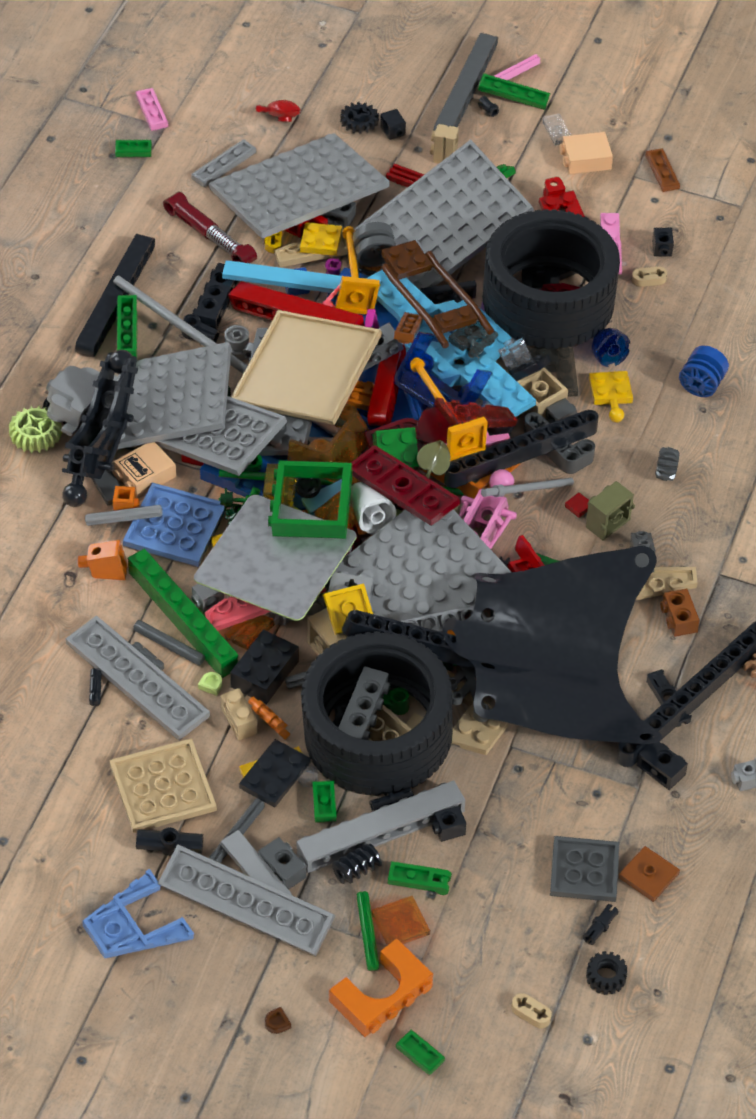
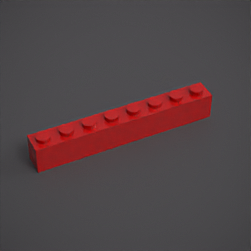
M241 281L228 294L233 309L273 320L277 311L281 310L365 326L363 315Z

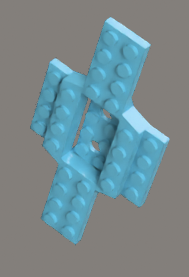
M383 270L366 278L380 281L377 301L398 322H400L404 312L418 314L389 281ZM407 278L399 280L432 318L434 315L467 305L463 300L458 303L452 300L435 305ZM482 309L480 310L494 329L491 335L487 334L479 321L452 331L478 357L470 353L466 346L461 344L449 332L443 333L450 344L448 348L444 349L439 342L430 341V338L435 337V335L423 319L413 343L404 344L406 347V359L402 376L408 382H412L425 398L431 396L432 393L418 372H413L410 368L411 360L417 357L424 361V369L438 390L457 385L469 387L483 402L488 401L512 418L536 405V399L496 362L501 355L516 347V341ZM460 359L464 361V364H455L454 361Z

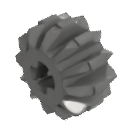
M662 447L660 449L655 472L656 478L664 481H673L675 479L680 456L678 450L671 447Z

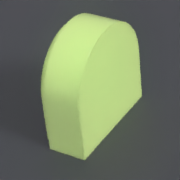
M208 672L203 675L198 683V689L217 696L222 688V677L216 672Z

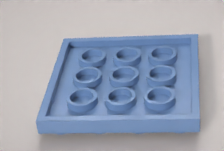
M152 482L140 507L161 505L163 514L161 517L133 520L123 539V546L136 550L145 548L148 553L199 567L209 547L211 537L214 536L226 512L224 511V506L220 505L218 500Z

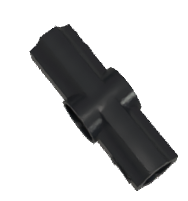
M171 827L165 828L162 831L138 829L136 849L162 851L163 854L172 856L178 844L198 854H202L204 836L197 833L178 832L175 828Z

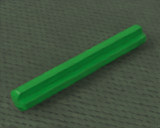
M363 891L357 893V903L366 964L369 971H376L379 969V959L369 893Z

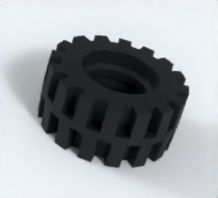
M602 951V955L598 952L595 954V958L592 956L590 962H588L586 972L587 983L591 984L590 988L592 990L596 988V992L599 994L601 991L604 992V995H608V992L611 995L615 994V991L619 992L626 982L628 968L625 965V960H620L621 956L618 954L614 956V952L611 951L609 954L606 951ZM602 968H609L616 973V976L604 978L597 971Z

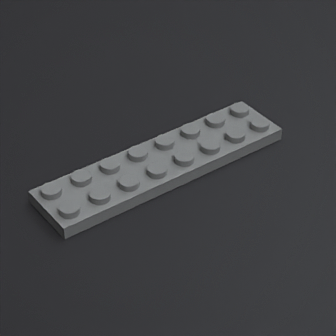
M95 616L66 638V644L95 669L99 668L105 678L176 739L181 740L210 717L209 710L98 616Z
M178 844L158 882L163 888L315 957L335 918V915Z

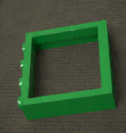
M279 461L278 469H274V481H276V484H272V496H274V500H270L272 516H268V526L272 527V536L346 539L353 477L352 463ZM284 477L342 479L338 521L279 519Z

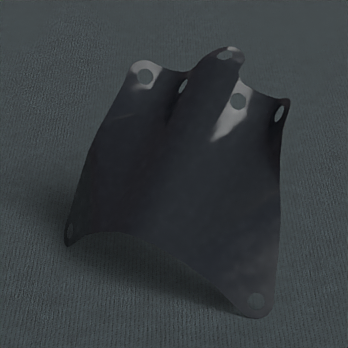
M636 546L569 558L519 572L475 574L477 593L472 615L464 621L454 618L448 619L444 623L442 631L443 637L450 648L474 665L476 671V692L473 707L477 715L484 719L503 721L571 739L635 744H655L662 739V735L639 718L627 702L620 687L617 671L619 650L625 627L636 598L656 566L657 557L655 552L647 546ZM640 553H644L649 557V563L645 567H639L635 563V558ZM482 577L493 578L496 582L485 581ZM486 608L493 609L495 613L494 619L490 622H485L481 618V613ZM448 630H452L455 633V643L451 642L448 638ZM481 663L491 664V665H493L495 668H494V669L486 668V667L482 666ZM485 696H492L495 699L493 709L486 710L482 707L481 701ZM649 733L654 735V739L642 740L640 735Z

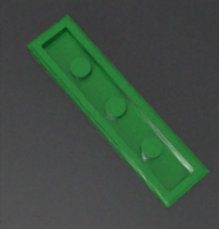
M484 73L478 86L479 91L543 110L546 109L550 97L548 92Z

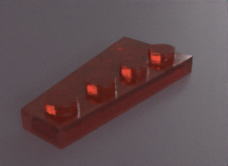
M436 398L434 402L451 427L481 417H485L488 421L487 428L512 427L518 422V419L508 407L487 404L485 407H482L473 402L464 405L460 404L458 400H451L449 403L444 402L443 398Z

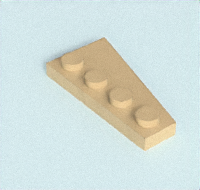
M342 235L337 256L300 253L301 243L298 244L296 242L275 250V257L279 267L348 255L347 241Z
M655 567L654 572L651 573L636 600L664 595V592L697 588L696 567Z

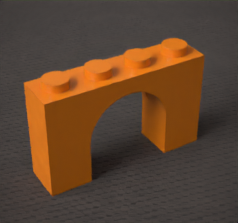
M395 939L380 951V963L397 979L400 985L394 994L380 999L368 997L347 977L329 989V1002L364 1037L370 1033L377 1032L384 1022L394 1019L405 1006L409 1007L419 995L426 994L432 988L433 973L398 939Z

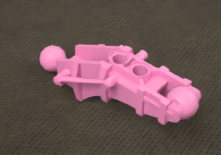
M505 469L493 472L489 480L490 488L494 485H514L513 475ZM480 489L475 499L467 496L461 498L463 505L459 516L461 518L465 516L463 520L472 530L475 527L480 528V526L485 528L481 540L491 549L510 520L516 519L517 513L508 510L509 506L506 497H483L481 495L482 489ZM492 515L489 521L483 520L484 516Z

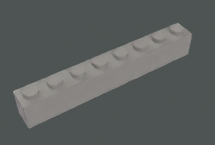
M454 780L448 783H441L433 789L423 790L415 796L403 798L391 805L382 806L376 811L364 813L353 820L343 821L335 827L325 828L311 836H304L297 841V855L304 859L307 864L306 871L310 873L332 864L335 860H340L342 856L347 857L349 852H354L356 848H361L363 844H372L376 847L430 826L434 822L435 812L459 806L463 813L465 812V798Z

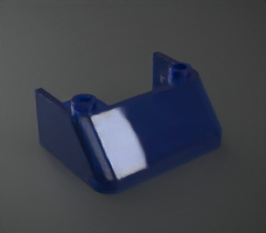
M419 331L395 374L394 382L397 387L429 408L440 406L418 372H413L410 368L412 359L417 357L422 359L425 363L424 369L458 417L478 400L493 372L477 369L470 383L465 384L460 392L456 391L430 374L434 367V359L426 351L435 335Z

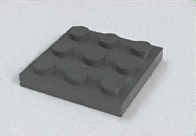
M554 836L550 896L616 902L620 842Z

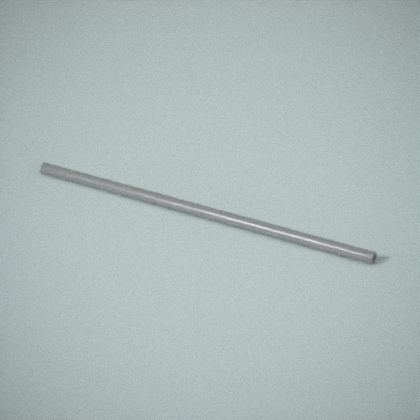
M121 276L115 277L114 284L130 295H137L138 301L204 347L217 344ZM231 354L230 365L244 373L248 365ZM312 421L337 440L341 439L344 434L343 431L334 425Z

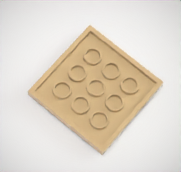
M192 738L109 760L133 833H137L138 829L148 830L217 811L214 797Z

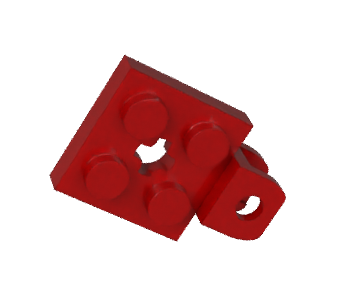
M559 177L545 180L543 197L539 198L542 211L543 209L560 211L558 209L563 208L565 212H573L585 217L574 190L565 192L566 188Z

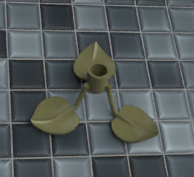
M441 440L423 446L418 452V465L423 470H428L425 477L429 478L431 472L435 475H443L449 468L450 452L447 445ZM457 506L454 510L459 515V506Z

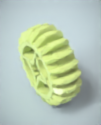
M31 406L28 410L23 408L22 412L17 411L16 416H12L9 424V436L13 444H16L17 449L22 448L24 452L30 450L31 453L33 451L40 453L42 449L48 451L49 447H54L55 443H59V437L62 434L61 422L53 421L47 416V407L41 409L40 406L37 408Z

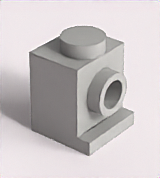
M756 757L752 761L734 765L731 778L733 783L737 784L740 791L756 788Z

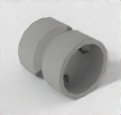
M241 325L228 327L225 331V343H230L232 355L241 361L245 360L246 358L243 356L242 351L246 344L249 343L248 329Z

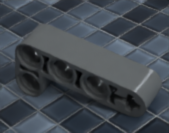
M528 413L525 417L524 433L550 423L538 413ZM583 439L574 445L569 444L548 452L546 455L563 472L574 474L593 462L595 443L592 440Z

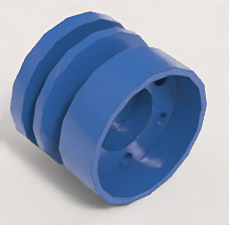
M710 346L696 347L680 371L679 380L681 385L695 396H712L728 371V360L716 348Z

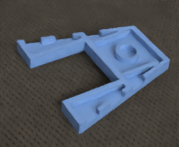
M150 869L145 871V875L140 879H135L131 882L129 887L122 893H117L112 901L106 905L103 904L83 920L84 929L104 959L194 939V933L183 917L143 935L125 908L126 905L160 890L161 885L158 884V880Z

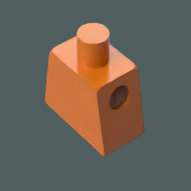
M120 540L91 544L88 549V555L78 556V567H89L92 577L126 580L128 562Z

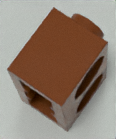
M688 588L664 592L660 608L662 613L666 614L667 627L672 630L674 637L698 633L700 619Z

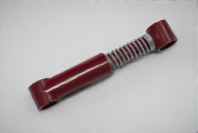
M178 191L163 201L164 209L169 215L178 216L203 237L211 239L231 255L232 261L250 264L257 259V253L251 245L246 244L243 246L233 240V238L218 228V224L190 204L182 192Z

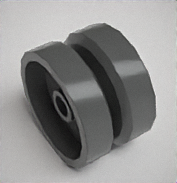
M370 222L360 226L353 233V243L356 248L355 253L359 264L371 268L387 264L381 256V251L396 246L393 230L390 225L383 222Z

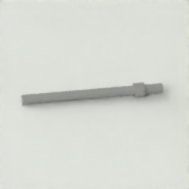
M564 478L509 486L494 485L492 488L482 489L481 495L483 497H503L505 494L572 486L574 480L573 478Z

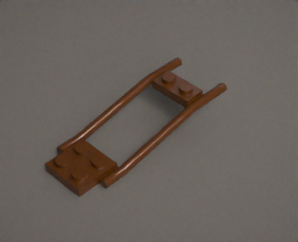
M416 240L381 251V256L387 263L383 264L381 268L387 278L424 319L444 349L448 348L450 344L443 333L475 324L477 321L480 322L488 335L494 332L493 327L477 304L442 267L432 251L424 253ZM434 268L467 305L434 315L432 318L399 280L430 271Z

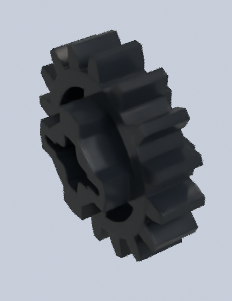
M358 101L356 105L350 103V107L345 105V110H341L340 122H342V127H346V131L352 130V133L358 131L359 134H362V131L369 133V129L374 130L375 126H378L379 113H377V109H373V105L367 106V102L360 104Z

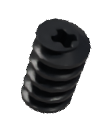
M363 844L361 848H356L354 852H349L347 857L342 856L340 860H335L332 863V868L337 879L344 885L345 880L350 884L353 883L352 876L360 879V871L363 875H367V867L374 871V863L381 867L382 861L378 851L372 844Z

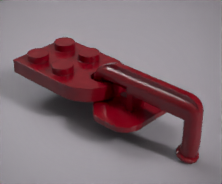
M435 406L424 410L419 421L412 418H404L364 433L369 448L374 446L372 435L375 431L415 427L419 452L423 446L439 440L447 444L448 428L452 427V423L442 408ZM470 407L467 413L462 415L469 414L470 419L476 418L478 410L475 407Z

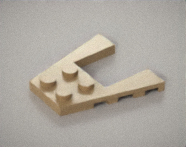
M447 670L449 677L455 676L451 671ZM462 681L458 684V688L455 691H459L463 687L464 683ZM469 692L464 697L463 703L470 707L453 727L452 744L459 745L460 748L487 755L507 729L508 723L491 719L486 722L476 721L473 717L474 701L471 692ZM414 712L406 725L413 729L424 717Z

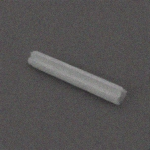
M161 505L91 513L85 515V522L88 526L155 518L162 516L163 509Z

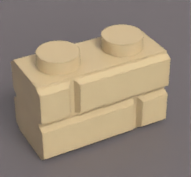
M439 124L436 131H432L431 141L434 144L431 146L430 154L433 155L434 163H441L458 150V127H448L447 125Z
M235 689L222 694L221 710L237 739L242 740L257 734V719L242 691Z

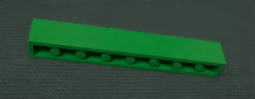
M145 548L129 556V574L198 652L205 655V661L212 669L220 674L222 678L228 676L238 663V653Z

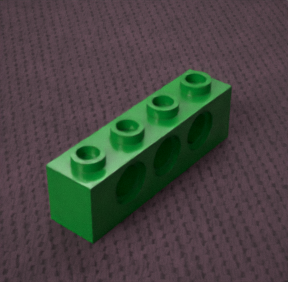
M119 295L117 303V350L124 349L137 358V295Z

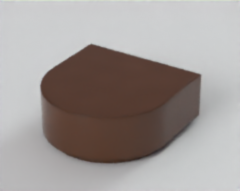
M282 1007L270 1011L265 1016V1027L270 1033L279 1034L292 1028V1024Z

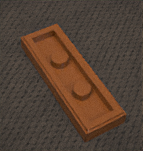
M664 149L646 151L645 156L662 192L680 189V183Z

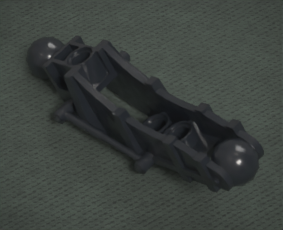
M124 349L109 352L105 361H100V367L102 368L97 380L93 381L95 390L87 415L81 416L83 423L76 434L65 444V448L71 450L69 454H64L63 461L68 462L67 469L62 468V472L73 474L71 483L65 486L62 492V498L68 506L79 507L86 502L87 490L83 486L84 477L101 479L105 470H114L112 462L122 434L127 429V422H132L134 419L132 414L127 413L130 394L134 393L133 384L135 374L138 373V368H136L137 358ZM115 373L121 374L118 381L113 380Z

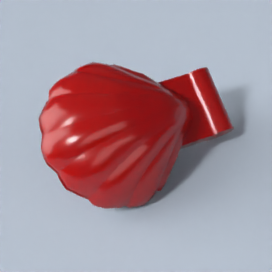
M277 100L268 104L267 107L256 106L257 112H267L274 117H278V121L292 122V117H296L301 113L300 107L289 100Z

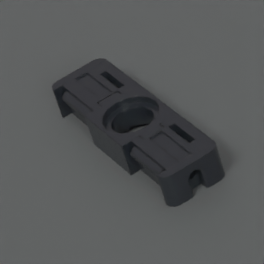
M660 669L647 675L646 682L661 705L665 702L664 696H672L676 692L675 687L670 685L665 677L664 670ZM687 714L679 721L677 727H680L683 722L685 724L690 723L692 715Z

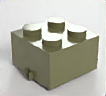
M617 481L607 485L600 494L593 496L588 502L586 528L604 541L631 519L632 509L635 508L633 503L634 494Z

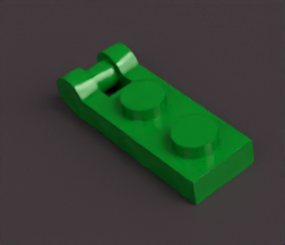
M391 861L388 884L434 891L439 895H447L449 893L448 882L451 880L452 873L445 869ZM433 878L439 879L440 881H433Z

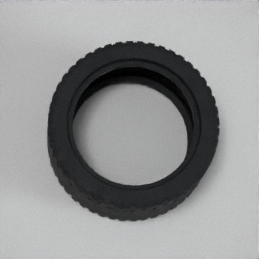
M535 210L534 212L521 213L519 216L516 215L512 219H508L493 232L486 247L482 295L486 314L515 341L527 344L528 346L558 349L560 347L567 348V346L573 347L576 344L580 345L583 342L589 341L590 338L593 339L596 337V334H600L606 328L614 312L620 267V254L615 241L612 240L611 235L602 226L597 225L593 220L590 221L587 217H582V215L574 214L573 212H565L564 210ZM536 265L554 266L579 274L588 284L576 290L548 292L526 286L513 275L520 270L535 267Z
M365 632V634L360 633L355 634V636L346 637V639H341L338 643L330 645V648L322 651V654H319L316 660L312 662L311 667L307 670V675L304 677L301 691L304 737L309 757L325 778L334 781V784H338L339 787L346 788V790L351 792L365 793V795H387L390 792L396 793L407 788H414L419 783L421 784L426 781V778H430L433 772L435 773L439 769V766L446 759L452 743V685L446 667L443 666L438 656L432 653V650L428 647L426 648L424 644L418 643L417 640L409 639V637L404 635L390 634V632ZM364 667L388 673V682L391 683V688L406 689L408 694L417 699L427 711L421 722L412 730L399 737L382 741H369L352 737L336 727L330 720L329 715L340 700L354 692Z

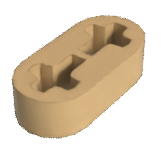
M663 267L638 268L632 273V283L638 287L662 285L667 280V271Z
M520 993L514 996L512 1011L516 1016L537 1028H545L550 1024L552 1015L551 1010L547 1006L527 994ZM526 1003V1007H518V1004ZM537 1015H545V1018L537 1019Z

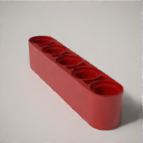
M402 344L403 350L379 363L367 415L370 426H384L392 422L406 359V347L404 344Z

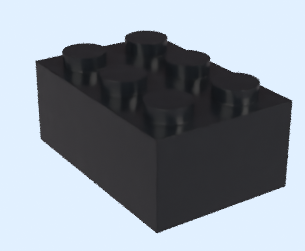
M263 629L230 672L231 688L240 689L242 693L255 697L267 705L285 681V678L288 677L299 662V646Z

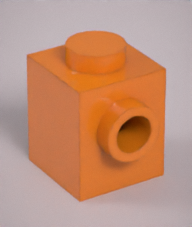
M115 486L113 511L139 507V498H136L135 487Z

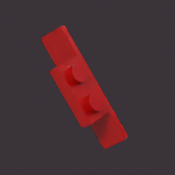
M520 535L515 545V551L521 559L510 561L507 568L511 572H519L545 566L541 558L531 547V544L523 535Z

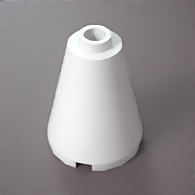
M363 482L352 485L350 500L357 523L363 531H366L368 534H375L396 517L395 506L389 499Z

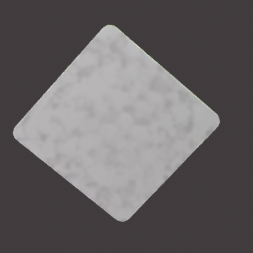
M252 495L246 500L194 575V580L198 584L291 620H301L356 540V533L347 528L346 539L272 536V527L268 526V516H272V512H270V499L259 495ZM281 504L279 519L324 520Z

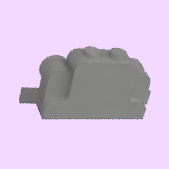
M68 366L63 371H59L55 379H51L48 382L46 390L49 391L47 401L50 403V406L47 410V416L56 422H67L61 428L63 433L71 436L83 423L81 416L87 415L95 390L93 381L97 380L99 371L89 367L80 369L76 366ZM114 375L113 380L117 381L118 376Z

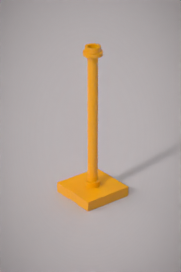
M347 226L342 231V236L347 241L351 277L342 276L335 308L367 315L368 309L375 308L380 281L359 278L353 243L355 229Z
M418 357L412 359L410 362L411 370L418 372L453 425L448 428L447 434L450 461L486 450L488 424L486 418L481 417L461 424L424 369V361Z

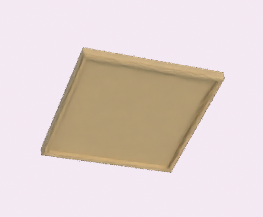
M278 310L231 397L274 413L335 425L382 332L380 329Z

